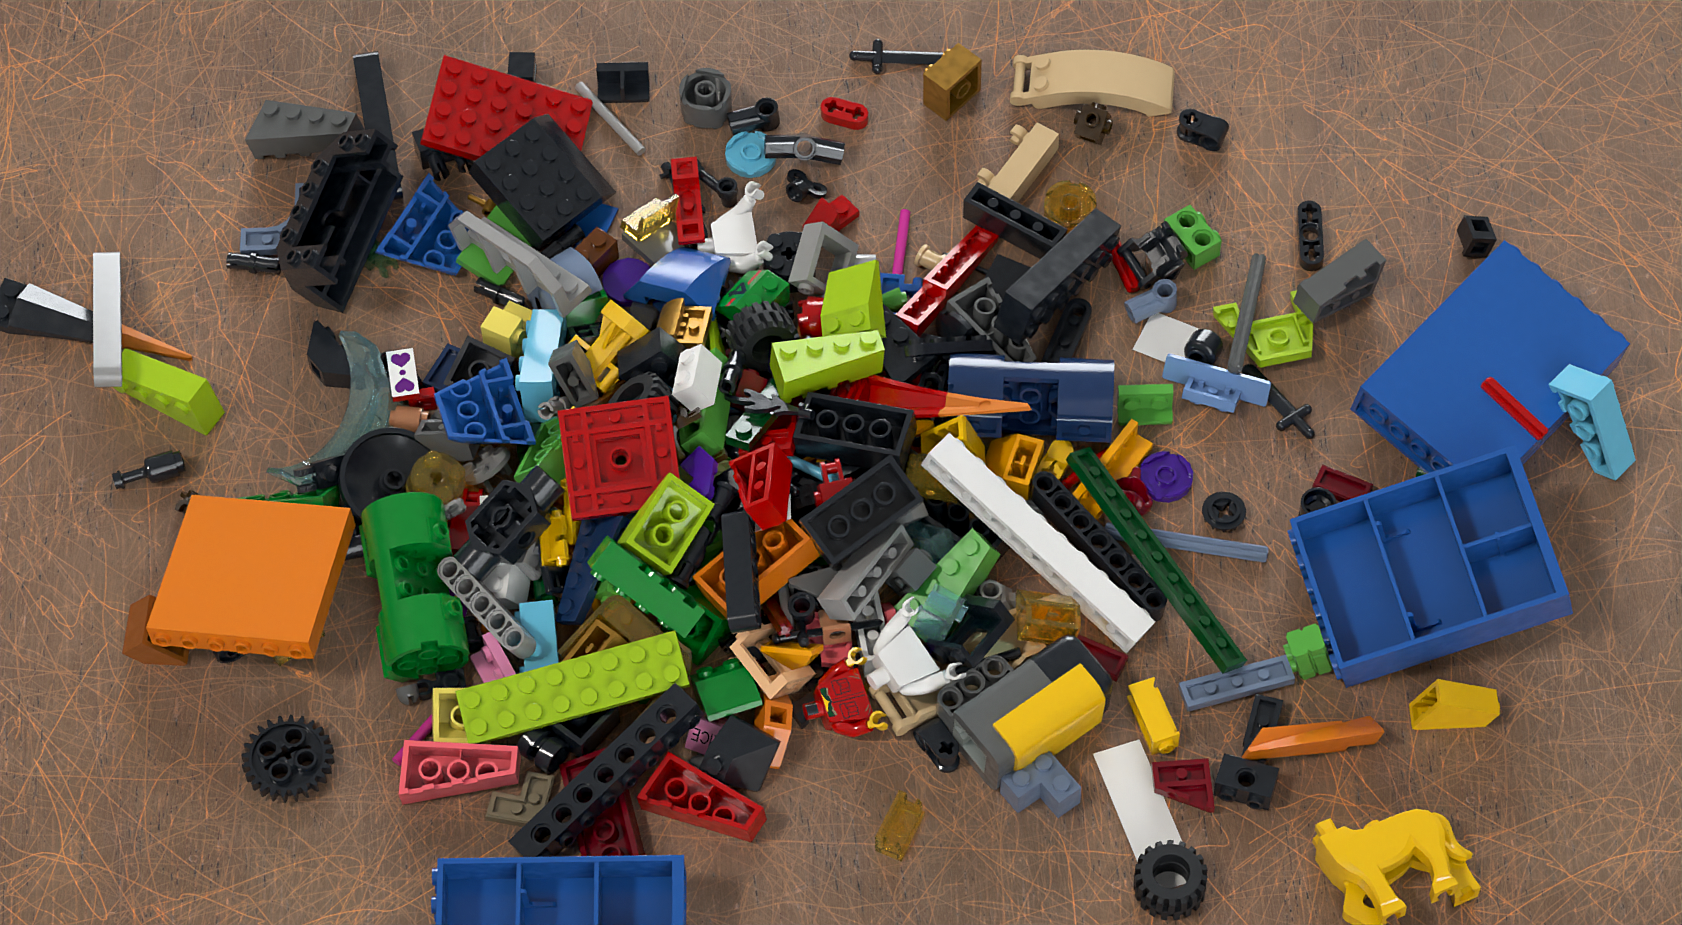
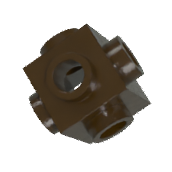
M1092 102L1091 106L1083 104L1082 110L1078 109L1074 118V124L1076 125L1074 130L1075 136L1079 139L1102 145L1105 134L1109 135L1113 126L1111 115L1106 111L1107 107Z

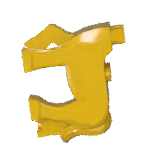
M1413 809L1382 821L1373 820L1366 824L1363 829L1352 830L1345 826L1337 829L1331 818L1315 825L1317 835L1312 840L1316 848L1315 860L1330 882L1344 893L1345 900L1342 918L1352 925H1384L1388 923L1386 919L1393 914L1396 915L1397 919L1405 916L1407 906L1396 896L1390 884L1403 876L1410 867L1430 873L1432 881L1429 893L1431 904L1439 901L1438 896L1445 891L1449 896L1452 895L1451 900L1454 907L1478 897L1481 886L1473 877L1465 862L1472 858L1473 853L1458 843L1449 821L1441 814L1428 810ZM1367 896L1371 899L1375 908L1364 905L1363 902Z

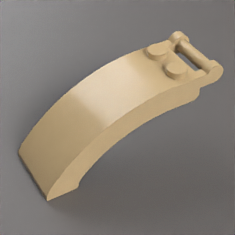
M1068 50L1030 57L1017 55L1013 59L1015 75L1013 91L1010 94V103L1012 105L1033 104L1036 109L1070 104H1092V102L1136 110L1146 114L1148 117L1172 113L1175 71L1172 67L1158 61L1137 55L1105 50ZM1031 69L1029 92H1023L1025 70Z
M1020 607L1008 610L1015 621L984 656L985 658L1019 647L1022 656L1019 659L1008 662L1014 670L1046 647ZM976 632L967 639L963 646L969 654L987 633ZM932 657L940 669L938 672L946 670L948 665H950L948 663L941 664ZM997 670L988 671L991 675L1001 674ZM887 684L877 690H874L871 686L868 689L872 699L878 701L893 724L892 729L896 736L904 735L909 730L917 728L935 717H939L936 705L937 696L941 689L932 693L914 696L903 695L900 692L893 693ZM974 685L966 686L970 691L978 690ZM887 692L892 693L893 697L895 698V700L907 716L906 718H901L896 708L886 695ZM950 700L943 702L946 706L956 705L955 702Z

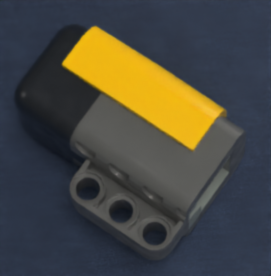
M1064 635L1029 658L1015 670L1001 656L991 655L985 658L975 668L966 671L965 678L953 680L939 691L936 711L949 728V732L958 742L959 752L991 789L997 790L1000 787L1001 778L1012 770L1015 772L1022 770L1034 762L1039 755L1045 754L1048 751L1055 756L1101 723L1103 714L1108 710L1113 681L1109 673L1074 635ZM997 670L1001 674L991 675L988 671ZM974 685L978 690L970 691L966 686ZM950 700L955 702L956 705L946 706L943 702Z

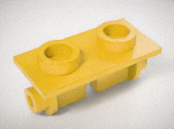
M562 510L551 511V514L549 513L551 525L539 537L542 566L564 567L567 566V561L570 560L567 540H560V536L567 534L566 516L563 515Z

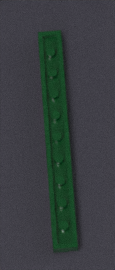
M1091 447L1070 453L1066 458L1067 463L1222 674L1243 667L1247 661L1246 657Z

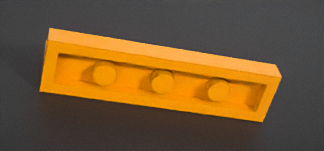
M1133 419L1128 422L1099 459L1114 480L1130 477L1133 467H1139L1153 449L1152 442L1137 434L1138 422ZM1081 482L1072 495L1098 520L1103 510Z

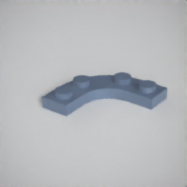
M304 183L295 184V205ZM289 218L278 226L241 228L240 253L251 255L253 252L259 253L260 256L276 255L280 234L286 227Z

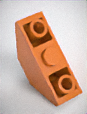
M758 685L757 689L763 705L755 707L754 726L781 741L770 768L779 769L791 733L793 704L788 695L770 700Z

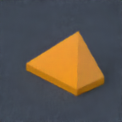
M770 640L761 645V652L791 670L808 666L824 650V644L809 643L808 647L802 648L795 641L774 644Z

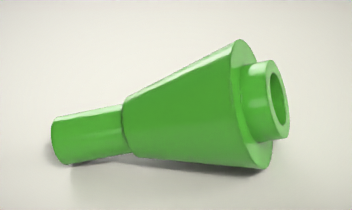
M897 287L882 294V300L887 308L897 313L907 303V296L905 291L901 292L900 288Z

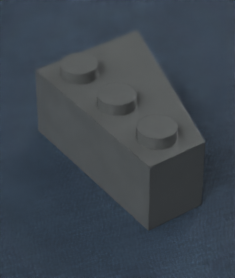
M1364 239L1320 271L1300 282L1297 286L1293 302L1312 323H1315L1371 296L1384 268L1386 259L1367 239Z

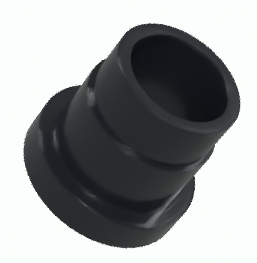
M807 592L795 593L788 600L789 613L794 617L796 623L801 621L805 625H809L815 618L816 602L814 597ZM802 609L808 610L804 613H799V611Z

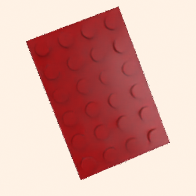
M444 55L420 145L475 161L531 119L549 114L581 151L593 102L588 98Z

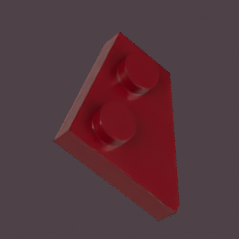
M1208 758L1151 763L1154 793L1200 810L1214 813L1215 806Z

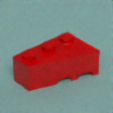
M773 442L729 461V466L734 472V480L739 487L738 492L744 510L762 531L787 520L793 463L779 446Z

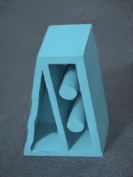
M553 600L519 603L520 611L514 612L515 618L536 641V650L533 655L524 659V666L519 667L520 673L558 663V639Z

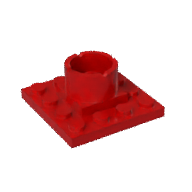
M669 396L558 410L572 521L637 513L668 473H672L680 479ZM620 460L626 461L624 465H617Z

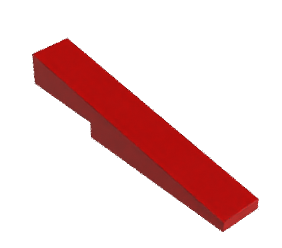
M976 225L923 279L922 288L895 315L920 337L945 307L947 301L953 297L998 242L999 236Z

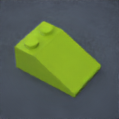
M878 260L829 272L821 311L822 337L878 330L881 338L886 337Z
M668 473L630 521L617 543L662 575L672 574L715 504L672 473Z

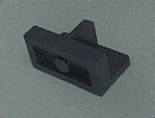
M648 62L597 63V98L602 103L649 102L650 76Z

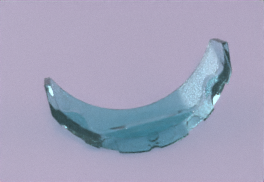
M341 331L338 335L346 351L351 378L348 406L338 430L331 440L309 459L283 468L268 467L266 473L295 486L313 482L311 474L304 477H294L293 470L307 466L310 462L345 453L362 435L376 429L387 428L390 411L388 410L389 393H391L390 379L386 376L380 358L382 355L378 347L355 331Z

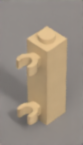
M1036 123L1030 132L1016 124L1010 131L1013 135L1010 142L1017 145L1018 148L996 176L988 169L982 168L977 174V177L980 178L978 182L1018 203L1059 149V133L1039 123Z

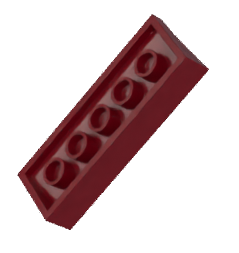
M607 747L560 764L564 787ZM613 776L606 778L604 783L611 781ZM626 789L617 798L616 803L612 807L605 809L591 827L584 829L577 836L581 856L645 855L629 789ZM592 796L585 798L583 803L590 801Z

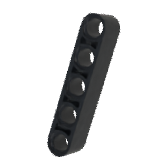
M745 510L722 514L721 521L728 625L732 634L761 629L755 521Z

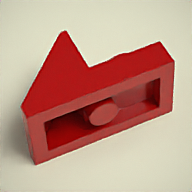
M842 194L831 203L821 198L802 227L804 228L805 224L825 222L839 232L859 217V209Z

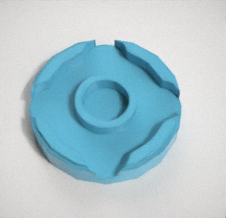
M744 131L734 135L728 141L725 148V159L727 166L732 172L741 177L754 178L768 173L773 168L777 158L765 159V133L760 131L748 133Z

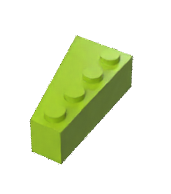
M878 330L772 343L770 368L780 399L790 403L791 398L800 395L805 398L808 392L824 387L829 390L837 387L838 383L845 380L853 382L880 373L883 368L885 348Z

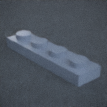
M1282 655L1244 665L1224 674L1218 672L1179 683L1178 689L1186 710L1189 712L1292 685L1295 683V677L1287 656Z

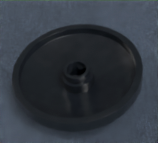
M392 427L376 429L359 437L345 453L338 475L339 491L345 506L351 508L353 516L362 523L361 513L368 505L394 494L423 492L436 495L442 499L443 503L445 502L449 486L446 464L441 456L415 440V432Z

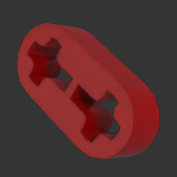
M828 97L821 103V117L825 122L853 130L863 129L868 124V110L862 104L837 97ZM832 108H836V110H833L832 113H831V112H828V111H830ZM857 114L861 115L857 119H853Z

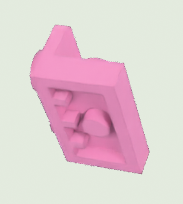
M490 632L482 635L484 647H481V651L472 654L470 658L483 683L515 675L516 673L498 640Z

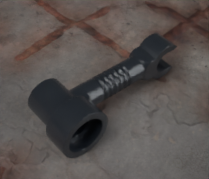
M697 159L699 180L718 194L724 207H734L737 204L736 196L738 194L736 180L731 177H724L718 181L704 170Z

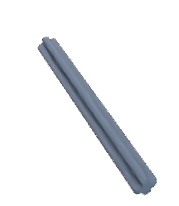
M1111 522L1106 523V531L1115 540L1125 541ZM1151 529L1166 548L1258 562L1267 561V546Z

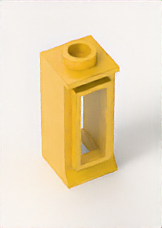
M1155 677L1128 685L1131 695L1127 696L1128 703L1152 755L1158 753L1166 754L1178 747L1180 733L1179 731L1177 732L1158 687H1154Z

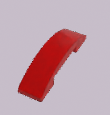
M697 156L671 159L678 244L705 243Z

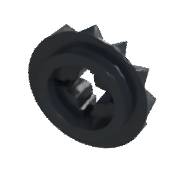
M1225 491L1213 493L1206 498L1202 506L1204 522L1211 525L1212 530L1215 528L1221 529L1223 532L1229 529L1236 530L1237 526L1244 522L1246 516L1245 504L1240 497L1233 493ZM1229 506L1228 515L1219 518L1218 510L1223 511Z

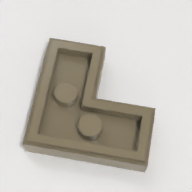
M527 771L520 796L492 791L485 816L486 821L523 827L550 802L555 776Z

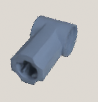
M1169 279L1157 281L1153 289L1124 302L1128 317L1136 324L1159 312H1172L1177 306V287Z

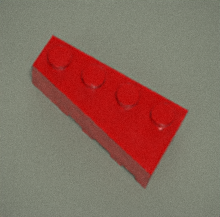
M669 751L636 797L641 810L748 842L753 841L767 820L762 806Z

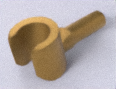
M471 193L467 197L468 200L483 207L481 212L486 218L496 206L491 198L486 201Z

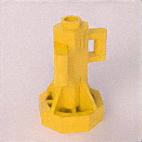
M612 300L601 311L603 319L600 335L592 346L588 345L576 334L570 341L577 340L587 350L585 355L590 361L596 387L604 393L610 389L619 377V370L615 366L618 362L617 352L651 332Z

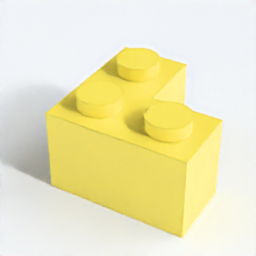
M509 301L503 310L493 306L481 325L483 343L517 360L520 356H524L522 342L523 338H527L526 321L531 320L532 310L512 301Z

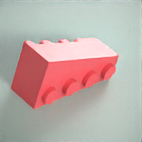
M404 740L398 793L402 805L519 784L521 763L518 746Z

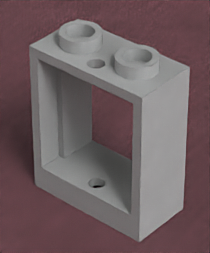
M825 222L805 224L788 282L797 287V290L802 294L824 298L826 284L813 277L821 247L835 255L831 272L854 265L859 245Z

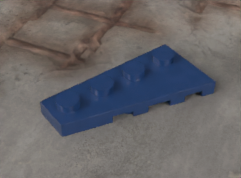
M608 516L582 520L559 604L556 622L562 625H583L597 594L594 588L599 581L590 574L592 569L587 561L607 535L618 542L617 537L621 528L626 529L630 519L624 516Z

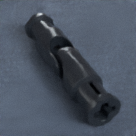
M718 480L716 484L718 488L711 499V502L715 505L705 521L709 520L715 523L713 533L707 527L701 526L672 574L666 576V578L682 589L687 590L689 588L688 582L695 569H699L703 562L707 545L709 546L714 541L722 526V514L729 513L727 510L735 496L738 497L739 495L738 489L724 481Z

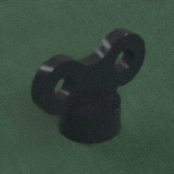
M792 169L788 171L787 180L790 183L786 186V194L792 201L800 202L808 195L817 199L826 196L827 188L823 184L808 180L806 174L801 170Z

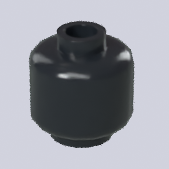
M1198 329L1193 332L1184 347V355L1188 359L1214 365L1223 350V342L1214 331Z

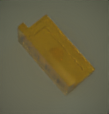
M674 194L665 201H661L657 197L622 219L620 228L638 242L642 241L675 218L679 196Z

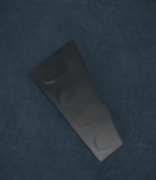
M883 304L886 337L881 338L885 348L883 369L892 380L909 384L937 362L938 356L905 358L904 346L909 345L908 340L919 339L920 337Z

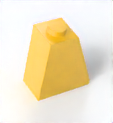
M960 415L921 433L923 459L950 433L953 437L961 440L965 448L975 457L983 460L986 465L985 445L964 415Z
M1437 679L1409 703L1411 726L1414 730L1486 727L1500 715L1497 690Z

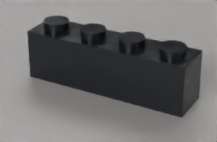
M979 182L975 184L963 200L964 219L998 235L1000 238L1039 259L1043 258L1057 245L1068 232L1067 228Z

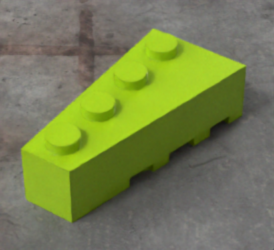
M127 348L123 350L122 387L114 388L118 392L126 393L207 436L225 413L208 380Z

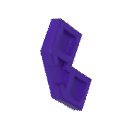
M698 446L680 466L693 478L688 485L708 500H711L714 497L715 487L713 482L714 475L718 471V463L703 448Z

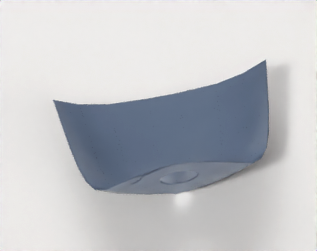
M572 247L550 259L587 283L592 291L589 295L603 289L592 265ZM538 286L529 295L526 294L533 309H538L536 297L542 309H557L551 295Z

